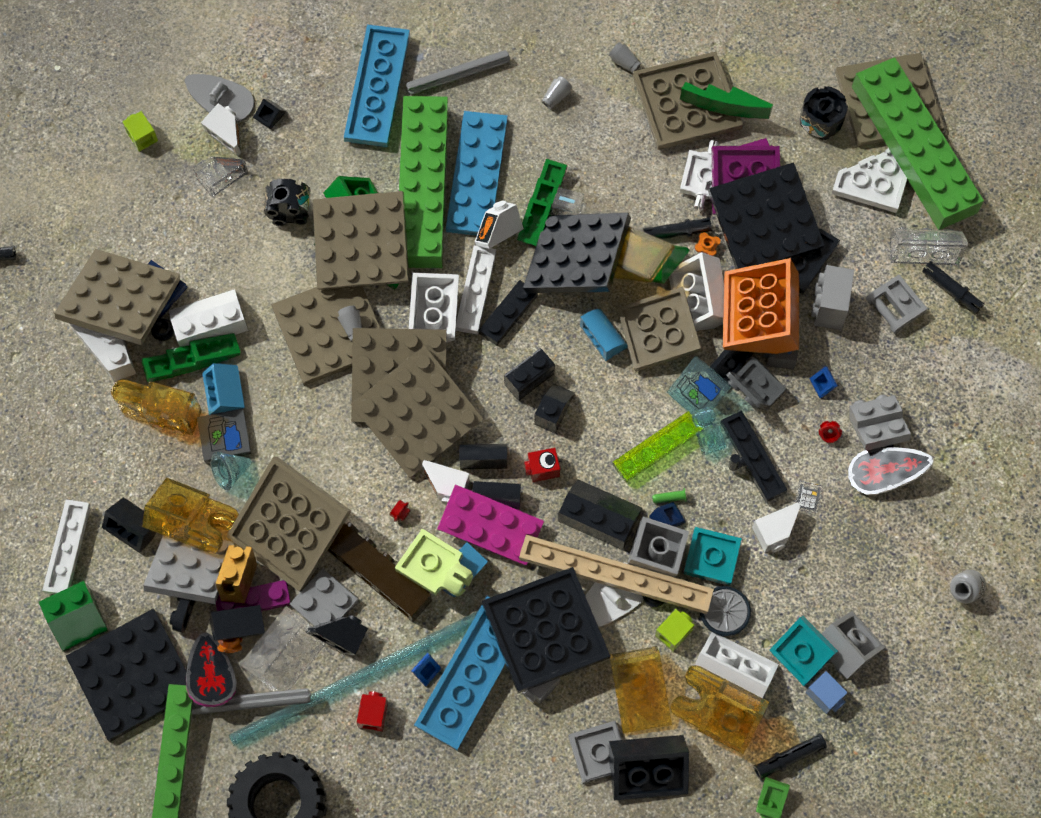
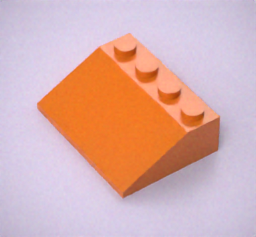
M791 258L725 271L724 350L772 354L799 350V273Z

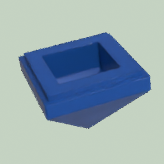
M827 366L809 378L819 398H823L838 386Z
M427 653L411 672L426 687L442 668Z

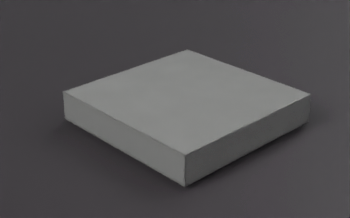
M616 721L568 734L582 784L611 776L609 741L622 740ZM625 763L624 765L619 766V770L626 768Z

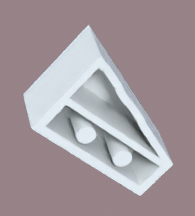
M69 323L73 332L80 338L114 382L136 374L125 340Z

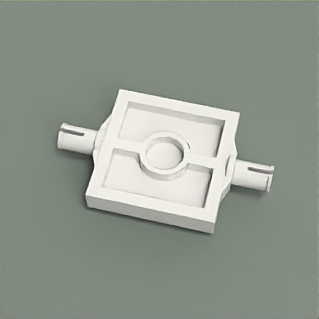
M714 140L709 142L708 152L689 150L679 193L696 197L694 209L697 210L700 203L699 211L703 210L705 199H710L708 189L712 187L711 147ZM715 141V145H714V146H718L719 143H718L717 141Z

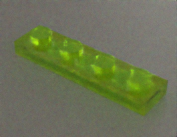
M687 411L614 460L612 465L627 483L700 434L702 427L691 413Z

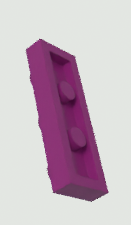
M282 580L250 587L245 603L224 602L218 596L216 601L217 611L260 605L262 612L289 606L291 601L288 584Z

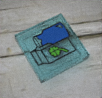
M694 357L666 393L702 423L732 386L700 358Z

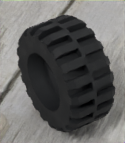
M272 752V756L267 757L263 754L258 756L259 760L255 762L250 760L245 764L247 768L243 772L239 770L236 773V781L234 784H230L228 790L230 792V797L227 798L229 818H257L254 812L255 798L264 786L274 781H287L293 784L299 791L301 806L294 818H323V816H326L327 808L325 802L327 797L320 778L303 759H297L292 754L287 753L285 756L281 755L280 752Z

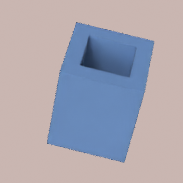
M825 671L807 689L806 694L825 714H828L831 710L837 712L846 703L843 698L846 696L847 691Z

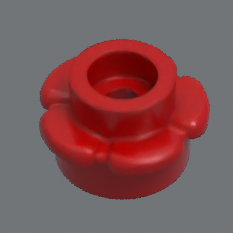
M824 421L818 431L822 440L827 443L837 441L842 435L840 424L836 421Z
M399 500L389 514L394 518V522H397L399 519L401 521L405 520L411 511L408 508L409 502L405 503Z

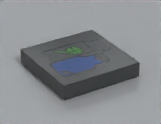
M243 408L197 417L205 463L251 454Z

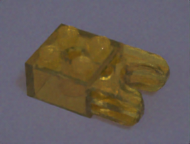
M118 380L111 389V395L114 401L119 404V410L125 417L149 423L151 427L158 430L166 428L180 436H185V434L193 436L198 423L197 417H200L202 412L194 393L154 382H149L148 386L128 380Z
M166 477L145 505L142 527L205 552L216 553L223 544L222 534L217 529L229 531L239 514L235 508L211 499L210 494Z
M697 665L690 666L685 674L686 683L698 692L700 699H692L683 695L678 696L672 701L670 706L671 712L678 718L699 728V732L744 755L770 702Z

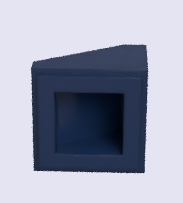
M674 502L657 507L649 515V518L674 527H679L686 522Z

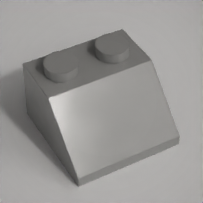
M853 611L833 622L822 633L838 650L830 661L835 665L836 670L847 679L857 673L886 648Z

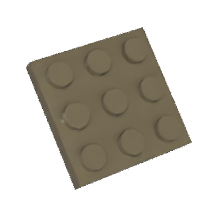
M683 286L617 307L635 372L702 352Z

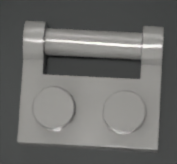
M900 275L889 280L866 297L868 303L873 304L889 323L890 330L894 334L926 313L928 309ZM884 295L902 318L897 320L880 297Z

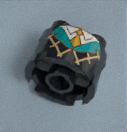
M824 86V88L820 89L817 87L807 93L800 113L801 127L810 135L819 137L822 140L829 139L841 130L848 111L845 96L839 90L830 86Z
M277 179L271 181L270 186L267 184L264 213L272 220V224L276 226H284L286 223L306 224L310 210V187L301 182V186L297 185L296 180Z

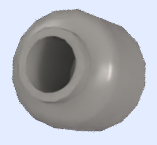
M965 570L952 578L950 591L957 601L969 604L984 595L986 581L979 572Z

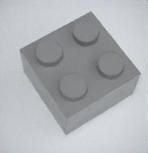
M826 265L824 273L819 274L814 296H816L815 303H813L811 317H815L814 326L837 330L842 329L849 310L854 275L853 269Z
M642 517L637 527L627 564L676 578L689 531Z

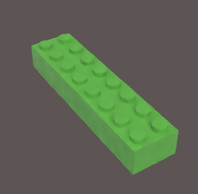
M891 58L856 73L852 89L937 229L941 230L977 214L984 202L983 198L896 58Z
M403 96L399 191L404 192L408 268H443L449 117L448 97Z

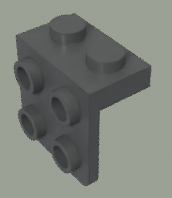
M752 357L738 373L729 371L726 374L730 379L728 383L736 391L740 390L746 395L744 399L753 408L770 409L788 390L756 357Z

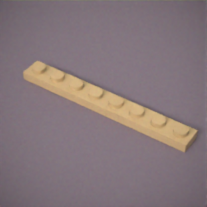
M529 535L525 536L519 556L521 561L559 572L573 567L577 577L704 614L708 612L714 590Z

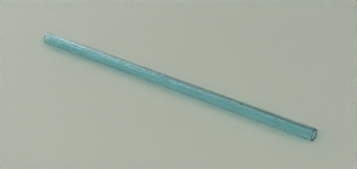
M478 611L312 693L311 702L288 705L229 734L233 746L468 630Z

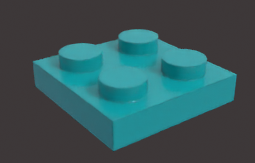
M695 527L683 574L731 586L742 538Z
M801 616L769 650L803 686L808 684L838 652L804 616Z

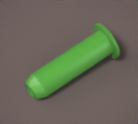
M685 488L682 491L655 494L652 496L653 503L685 500L686 502Z

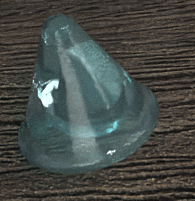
M219 451L214 452L211 457L212 474L217 484L224 490L232 489L236 481L252 464L250 458L225 454Z

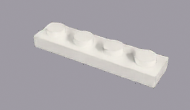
M475 245L473 247L456 321V331L477 335L479 333L496 257V249Z
M73 500L65 501L42 590L46 594L54 595L71 587L91 508L89 503Z

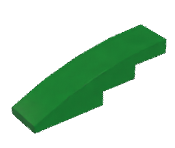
M685 82L681 88L680 100L702 109L743 118L769 119L771 116L773 104L734 86L729 93L711 84L708 85L706 90H703Z
M550 159L545 160L540 178L537 180L533 196L530 197L522 222L524 229L519 231L517 241L533 246L537 245L540 233L546 225L545 222L551 216L568 167L566 164Z
M235 333L190 341L189 346L168 349L163 355L143 358L142 365L147 382L149 383L209 367L213 363H221L239 356L241 351Z

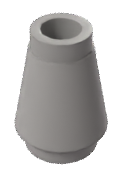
M617 43L609 53L612 62L632 73L641 66L639 60L626 44Z
M559 76L553 80L541 102L547 108L552 109L571 93L572 85L565 78Z
M354 305L344 307L338 311V320L351 342H353V328H362L360 311Z

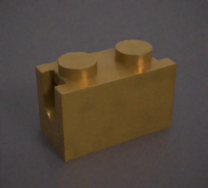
M235 545L228 546L215 583L221 601L245 603L257 568V561L252 547L246 546L245 550H243L241 547H235ZM232 584L235 591H230Z

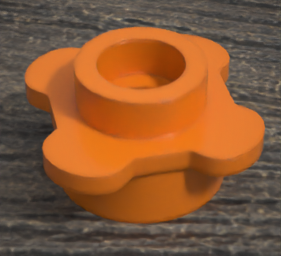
M706 232L699 235L700 240L695 245V250L715 256L716 247L721 242L720 238L709 236Z
M242 637L218 641L220 645L217 647V650L226 653L241 651L242 646L240 643L243 641Z

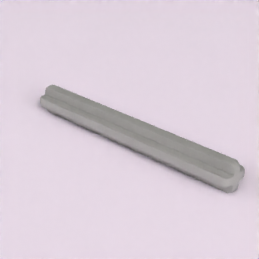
M504 50L410 81L406 84L407 90L410 95L509 63L510 56Z
M305 688L233 696L224 705L216 707H204L193 701L192 714L311 702V692Z

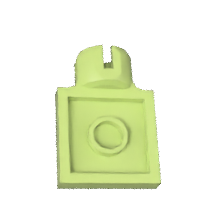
M421 529L395 566L397 572L435 596L441 589L447 590L455 596H461L466 591L463 586L469 587L473 578L472 571L460 564L463 554L424 529Z

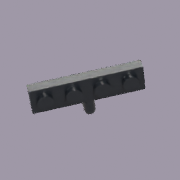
M742 410L722 419L720 424L737 454H732L730 457L729 470L735 471L745 466L765 503L787 493L785 484Z

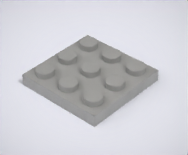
M165 530L144 582V591L216 604L219 593L215 583L228 546L235 545V543Z

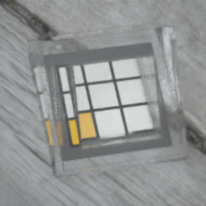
M799 481L795 503L798 502L800 505L799 510L812 513L818 512L822 497V485Z

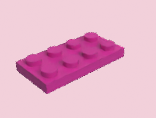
M455 484L437 530L526 566L528 562L519 560L525 536L529 535L538 538L544 521Z

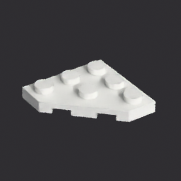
M888 148L877 156H870L859 161L855 166L848 169L846 167L838 171L832 194L897 213L907 177Z

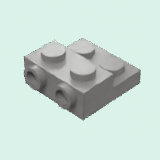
M880 395L875 400L868 402L858 400L850 406L849 420L865 451L911 440V432L903 419V410L895 395L889 397L887 395Z

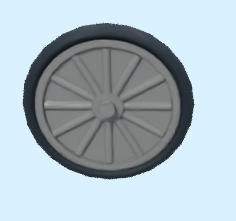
M721 586L714 588L707 614L700 613L703 624L714 634L732 636L740 633L748 625L751 617V607L748 599L741 591L733 587Z

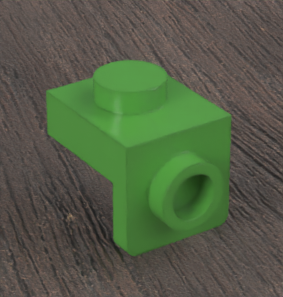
M765 777L756 805V812L760 813L762 818H781L790 785Z

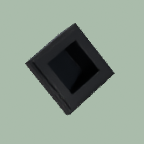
M263 98L253 118L269 129H272L283 117L286 110L275 102Z

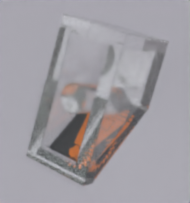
M214 156L207 160H202L193 169L197 180L212 198L248 173L243 159Z

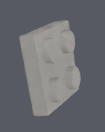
M322 569L294 598L290 606L311 625L316 626L345 617L359 600Z

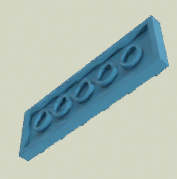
M367 24L344 132V142L388 147L410 30Z
M464 111L446 232L477 236L485 212L496 203L508 115Z
M482 605L414 724L416 728L455 750H458L505 665L504 658Z

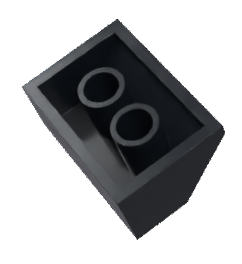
M577 479L567 493L558 512V522L623 550L643 508Z
M684 735L609 741V766L614 801L688 794L689 749ZM625 763L626 768L619 770V766H622Z

